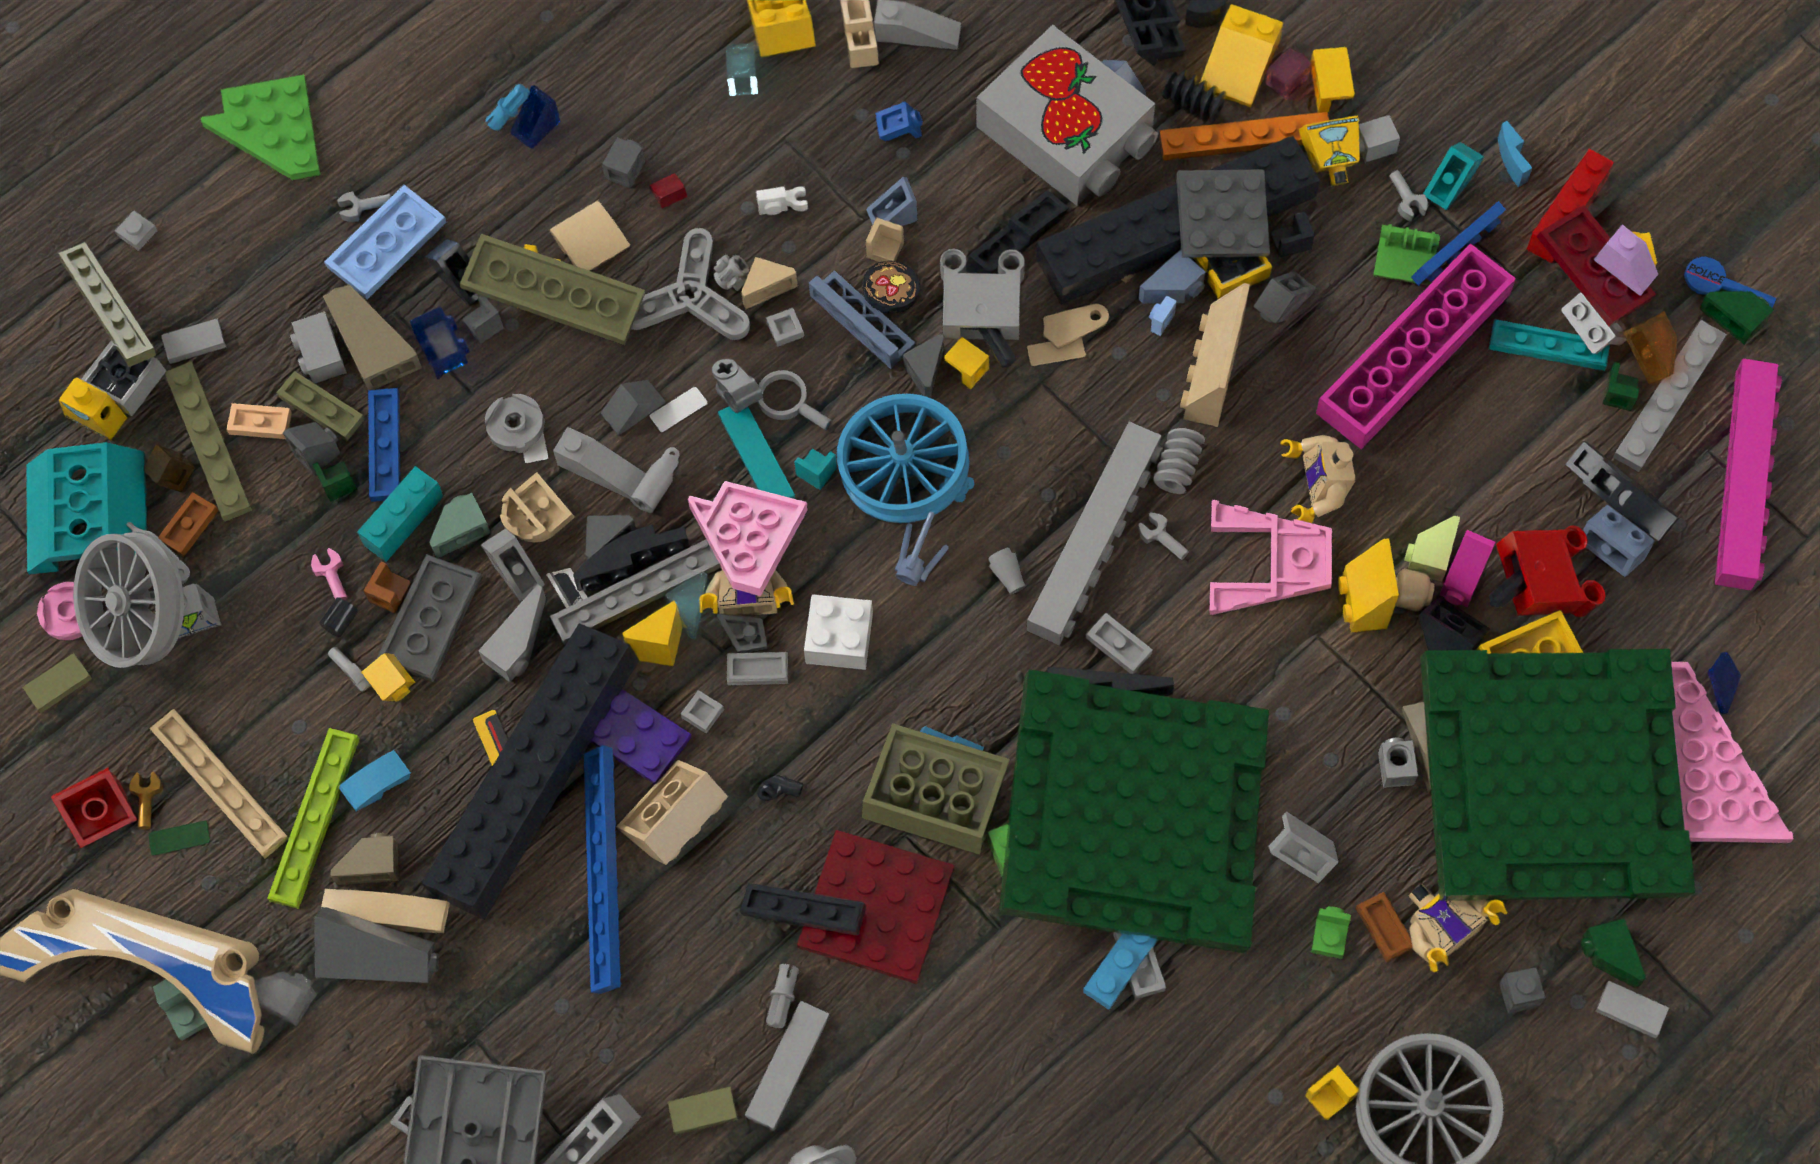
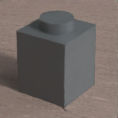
M1536 967L1506 973L1499 983L1508 1014L1538 1008L1545 999Z

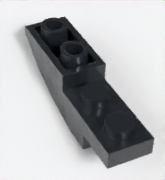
M1584 441L1565 464L1584 480L1583 483L1658 541L1664 538L1679 519L1676 514L1636 480L1630 479L1589 442Z
M652 524L612 541L593 554L573 574L577 590L594 591L600 588L601 585L611 582L618 583L635 575L633 567L635 564H650L656 558L667 555L671 557L689 548L685 527L655 535Z

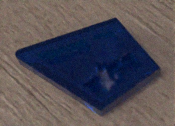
M1722 652L1714 665L1708 670V677L1712 684L1720 714H1727L1741 674L1729 653Z

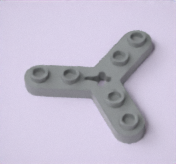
M695 228L685 235L677 283L645 294L631 329H644L685 312H690L731 340L742 339L748 334L750 330L748 315L707 287L713 252L712 236L707 230ZM690 289L692 292H695V297L690 299L688 296H685L686 290Z

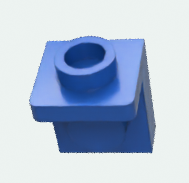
M903 102L876 113L879 138L884 142L906 133H911L915 138L922 136L920 128L923 124L922 117L917 109L914 110L908 103Z

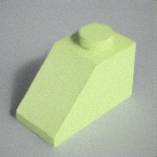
M1453 516L1418 534L1415 544H1408L1404 561L1410 562L1408 569L1426 573L1430 579L1442 582L1447 571L1460 517Z

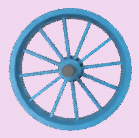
M894 394L870 402L856 412L848 421L839 438L837 464L844 488L858 508L879 520L893 523H909L926 519L929 512H934L935 515L955 500L968 476L969 452L963 428L955 415L947 407L934 399L922 395ZM899 413H919L908 439L905 440L904 434L901 432ZM895 414L897 431L892 434L891 440L875 421ZM926 416L932 417L941 423L915 443ZM870 425L889 448L858 439V437ZM948 431L952 433L957 442L956 444L926 448ZM852 447L879 455V457L849 462ZM958 454L955 469L927 461V459ZM880 468L859 485L853 482L849 474L856 471ZM918 469L933 472L950 479L937 491ZM891 474L880 501L865 494V492ZM914 475L932 496L912 503L908 477ZM898 478H904L908 504H888Z

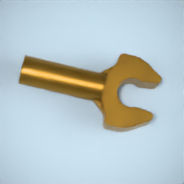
M155 772L151 773V783L147 788H142L143 782L139 773L134 775L129 785L131 793L139 797L138 829L141 830L151 829L152 798L163 792V784Z

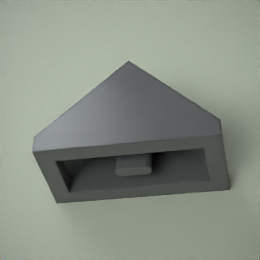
M937 335L903 354L905 370L922 395L929 398L932 397L944 353V336Z
M648 380L622 383L602 410L601 415L619 436L666 402Z
M630 515L587 516V560L607 544L635 531L634 519Z

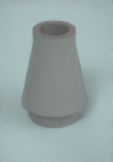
M1010 548L1002 549L988 558L991 563L989 568L1007 588L1009 594H1014L1026 587L1022 579L1016 553H1012Z

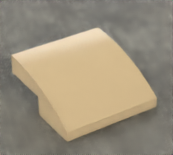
M599 201L594 202L549 230L563 253L568 255L573 265L588 271H592L630 247L625 236Z

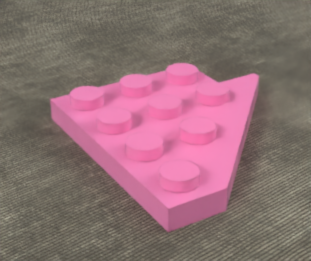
M724 481L713 502L693 496L688 498L689 507L732 588L761 596L807 512V502Z

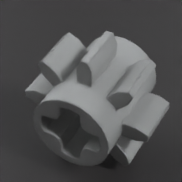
M725 254L716 262L714 278L723 289L728 290L734 287L738 291L744 286L748 277V264L740 256L735 255L729 258Z

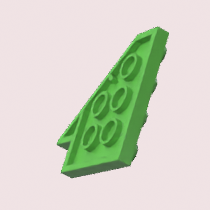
M304 75L221 89L224 113L201 117L203 127L292 180L320 175L308 90Z

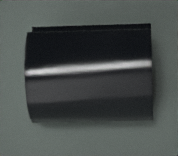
M337 597L319 624L332 635L341 637L358 613V609L350 602Z

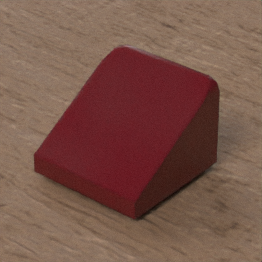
M675 173L649 185L662 209L687 198L686 188Z

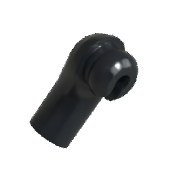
M775 775L759 785L757 795L762 801H771L784 793L799 798L803 789V783Z

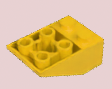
M747 0L761 57L816 46L811 15L806 0Z

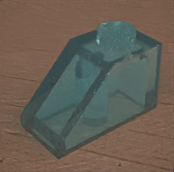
M755 44L727 45L726 63L730 96L758 94Z

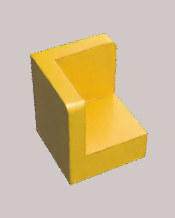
M963 337L945 355V361L962 373V384L969 389H972L989 370V356Z
M1337 1066L1310 1087L1305 1096L1322 1117L1328 1120L1357 1096L1359 1090L1341 1068Z

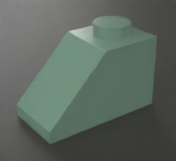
M472 493L457 496L444 506L429 542L436 558L491 534Z

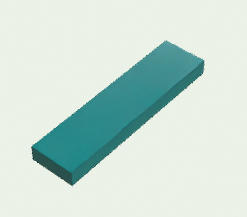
M1494 319L1489 343V350L1603 371L1607 367L1610 344H1608L1599 353L1594 354L1578 334Z
M730 406L718 411V416L756 488L796 499L791 486L749 408L747 407L739 413H735Z

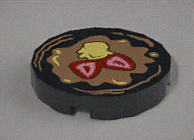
M882 261L871 266L865 273L862 286L863 295L870 306L880 312L889 313V311H897L896 313H900L911 308L917 301L920 282L917 274L911 267L897 261Z

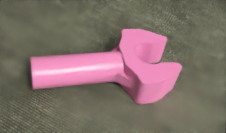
M328 548L327 551L331 561L325 566L321 565L318 557L314 554L311 567L315 576H325L334 598L340 597L346 601L347 595L337 574L338 569L343 566L339 554Z

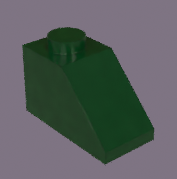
M1751 291L1709 292L1699 308L1744 345L1767 323L1774 310L1764 298L1756 296Z
M1625 918L1587 929L1581 940V946L1584 955L1587 958L1590 957L1593 966L1633 988L1639 987L1646 979Z

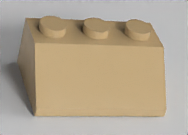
M677 760L616 827L650 857L666 865L679 855L681 848L690 838L699 833L701 826L706 820L720 810L722 803L728 796L707 772Z

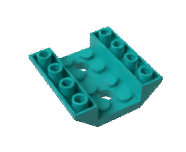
M107 442L52 448L45 450L26 465L27 573L29 575L59 571V561L80 559L86 548L95 539L103 535L132 532L126 525L129 521L135 527L147 531L144 451ZM79 469L86 470L84 478L78 481L72 480V475L75 471ZM77 524H87V529L84 533L80 535L72 533L73 528Z

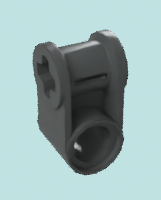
M722 359L713 365L712 374L717 380L716 392L728 403L735 413H739L763 398L762 391L757 382L744 372L735 361Z

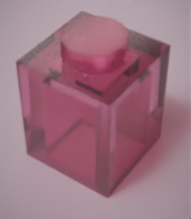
M1289 47L1268 68L1265 84L1287 100L1309 78L1311 63L1305 55L1297 53Z

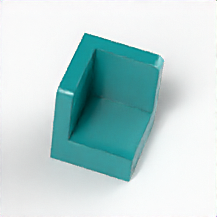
M813 448L804 460L798 457L794 462L796 476L819 490L822 489L837 469L836 454L830 451L827 456H824Z

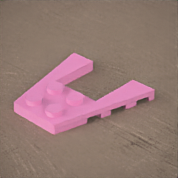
M1212 500L1211 532H1271V583L1210 582V615L1331 589L1332 528L1296 519L1294 521L1281 519L1275 514L1266 512L1265 515L1248 511L1246 507L1238 505L1232 507L1220 504L1217 500Z

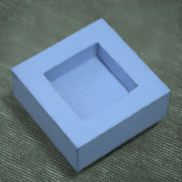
M1166 295L1161 304H1155L1149 316L1152 319L1151 332L1159 336L1162 335L1175 315L1176 300Z

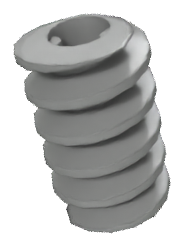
M1177 428L1168 433V441L1165 442L1164 452H1162L1160 458L1161 462L1157 466L1158 472L1155 473L1153 480L1159 488L1167 492L1185 494L1186 489L1183 486L1191 485L1192 479L1188 475L1195 473V468L1192 465L1198 464L1199 459L1196 455L1201 454L1202 448L1199 445L1204 444L1205 437L1199 432L1190 429Z

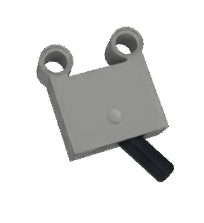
M948 249L941 255L940 274L944 281V338L984 339L1002 368L1010 367L1016 361L1005 340H1019L1020 283L1024 278L1025 265L1024 257L1020 252L1016 250L1003 252L998 261V274L966 273V256L958 249ZM957 265L959 268L949 269L948 266ZM1008 266H1014V267H1016L1017 269H1015V270H1008V269H1006V267H1008Z

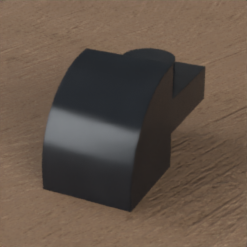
M1190 0L1186 10L1185 25L1195 28H1206L1215 25L1226 13L1227 0Z

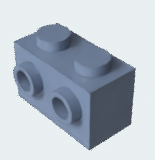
M1606 505L1588 520L1583 529L1588 539L1586 548L1624 577L1645 560L1655 542L1653 538L1609 505Z

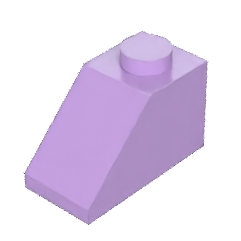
M1621 225L1594 259L1640 296L1658 275L1646 242L1624 225Z

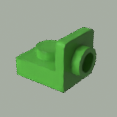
M1337 907L1320 909L1316 919L1311 953L1342 959L1351 915L1344 913L1343 909Z

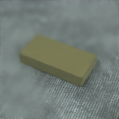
M73 653L22 688L37 710L42 713L92 678Z
M730 1087L668 1102L675 1135L738 1120Z

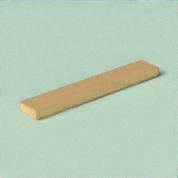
M175 709L171 710L150 728L264 859L289 839Z

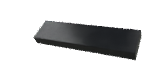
M748 883L740 913L743 916L859 936L866 905L864 902Z

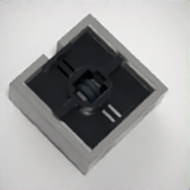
M111 340L81 380L110 395L123 412L133 416L165 374L166 370L160 361L154 357L128 367Z

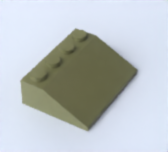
M892 723L863 800L862 818L980 855L991 825L1010 759Z

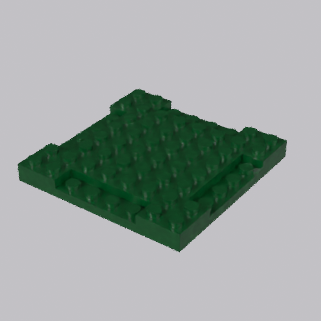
M1609 649L1606 653H1487V650H1426L1420 660L1440 901L1688 898L1696 893L1689 830L1684 828L1672 714L1676 709L1670 649Z
M1029 669L1024 677L999 914L1120 934L1150 936V938L1245 953L1251 948L1256 887L1252 885L1261 771L1265 768L1269 710L1215 700L1201 703L1089 684L1090 679Z

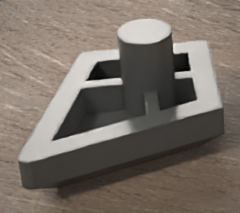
M717 614L720 624L737 653L768 649L763 620L761 618Z

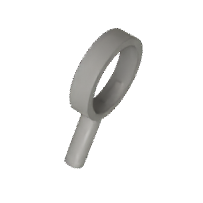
M779 370L769 373L761 380L759 387L762 395L764 389L771 382L781 379L796 383L802 393L799 403L786 411H776L769 408L762 398L758 401V404L765 415L776 420H787L800 413L824 430L830 427L831 419L806 404V386L797 374Z

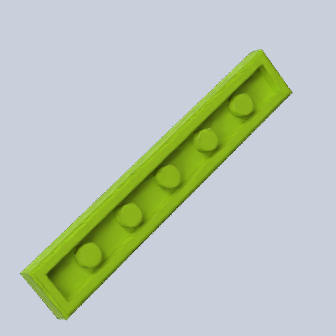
M332 728L328 729L267 898L270 902L299 909L341 793L339 787L346 779L360 739L358 735Z

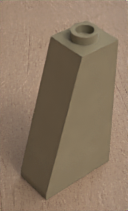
M350 284L344 287H337L331 290L329 294L323 296L368 390H375L422 368L415 350Z

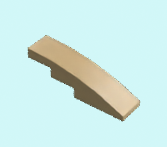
M325 889L321 908L329 907L402 932L444 933L450 903L443 900L392 893Z

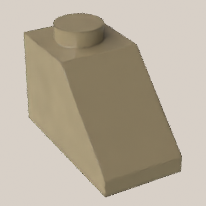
M375 833L371 835V838H362L331 869V878L336 885L399 881L398 843L393 836L386 833Z

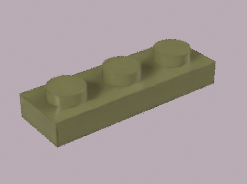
M296 371L291 374L276 392L280 399L323 427H328L334 434L345 441H348L365 421L363 414Z

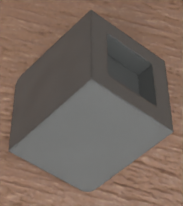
M479 295L477 297L480 307L464 317L462 321L474 338L482 344L502 330L503 324L495 307L486 297Z

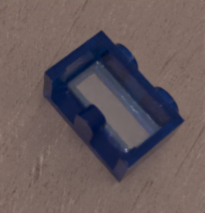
M441 306L409 320L414 335L437 380L444 374L468 364L466 354L470 353L469 348L463 337L457 338L454 331L458 330V327L452 315L446 316Z

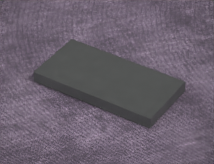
M426 554L377 659L384 653L394 654L409 674L434 682L482 579L481 573Z

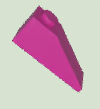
M1467 530L1445 579L1440 595L1445 597L1451 604L1468 607L1496 542Z

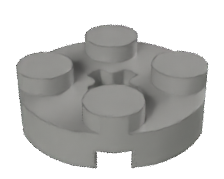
M512 394L513 397L506 399L501 397L493 402L486 412L485 425L487 434L492 443L498 448L524 453L541 437L544 431V416L538 403L529 396ZM517 417L521 418V424L518 427L510 428L511 426L508 423L510 419L515 421Z

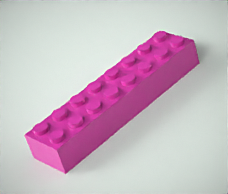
M1470 243L1320 397L1316 414L1362 449L1511 294L1516 278Z

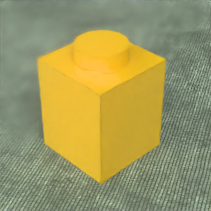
M382 654L361 672L383 701H400L409 694L410 690L408 688L415 683L394 654Z

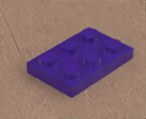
M622 689L619 695L615 696L612 700L611 708L606 717L601 719L596 727L591 743L597 747L602 745L613 747V757L655 785L666 773L692 736L689 732Z

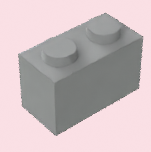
M325 312L292 322L295 333L291 334L290 337L295 351L301 350L303 358L298 359L303 375L309 374L312 382L315 384L347 373L331 324Z

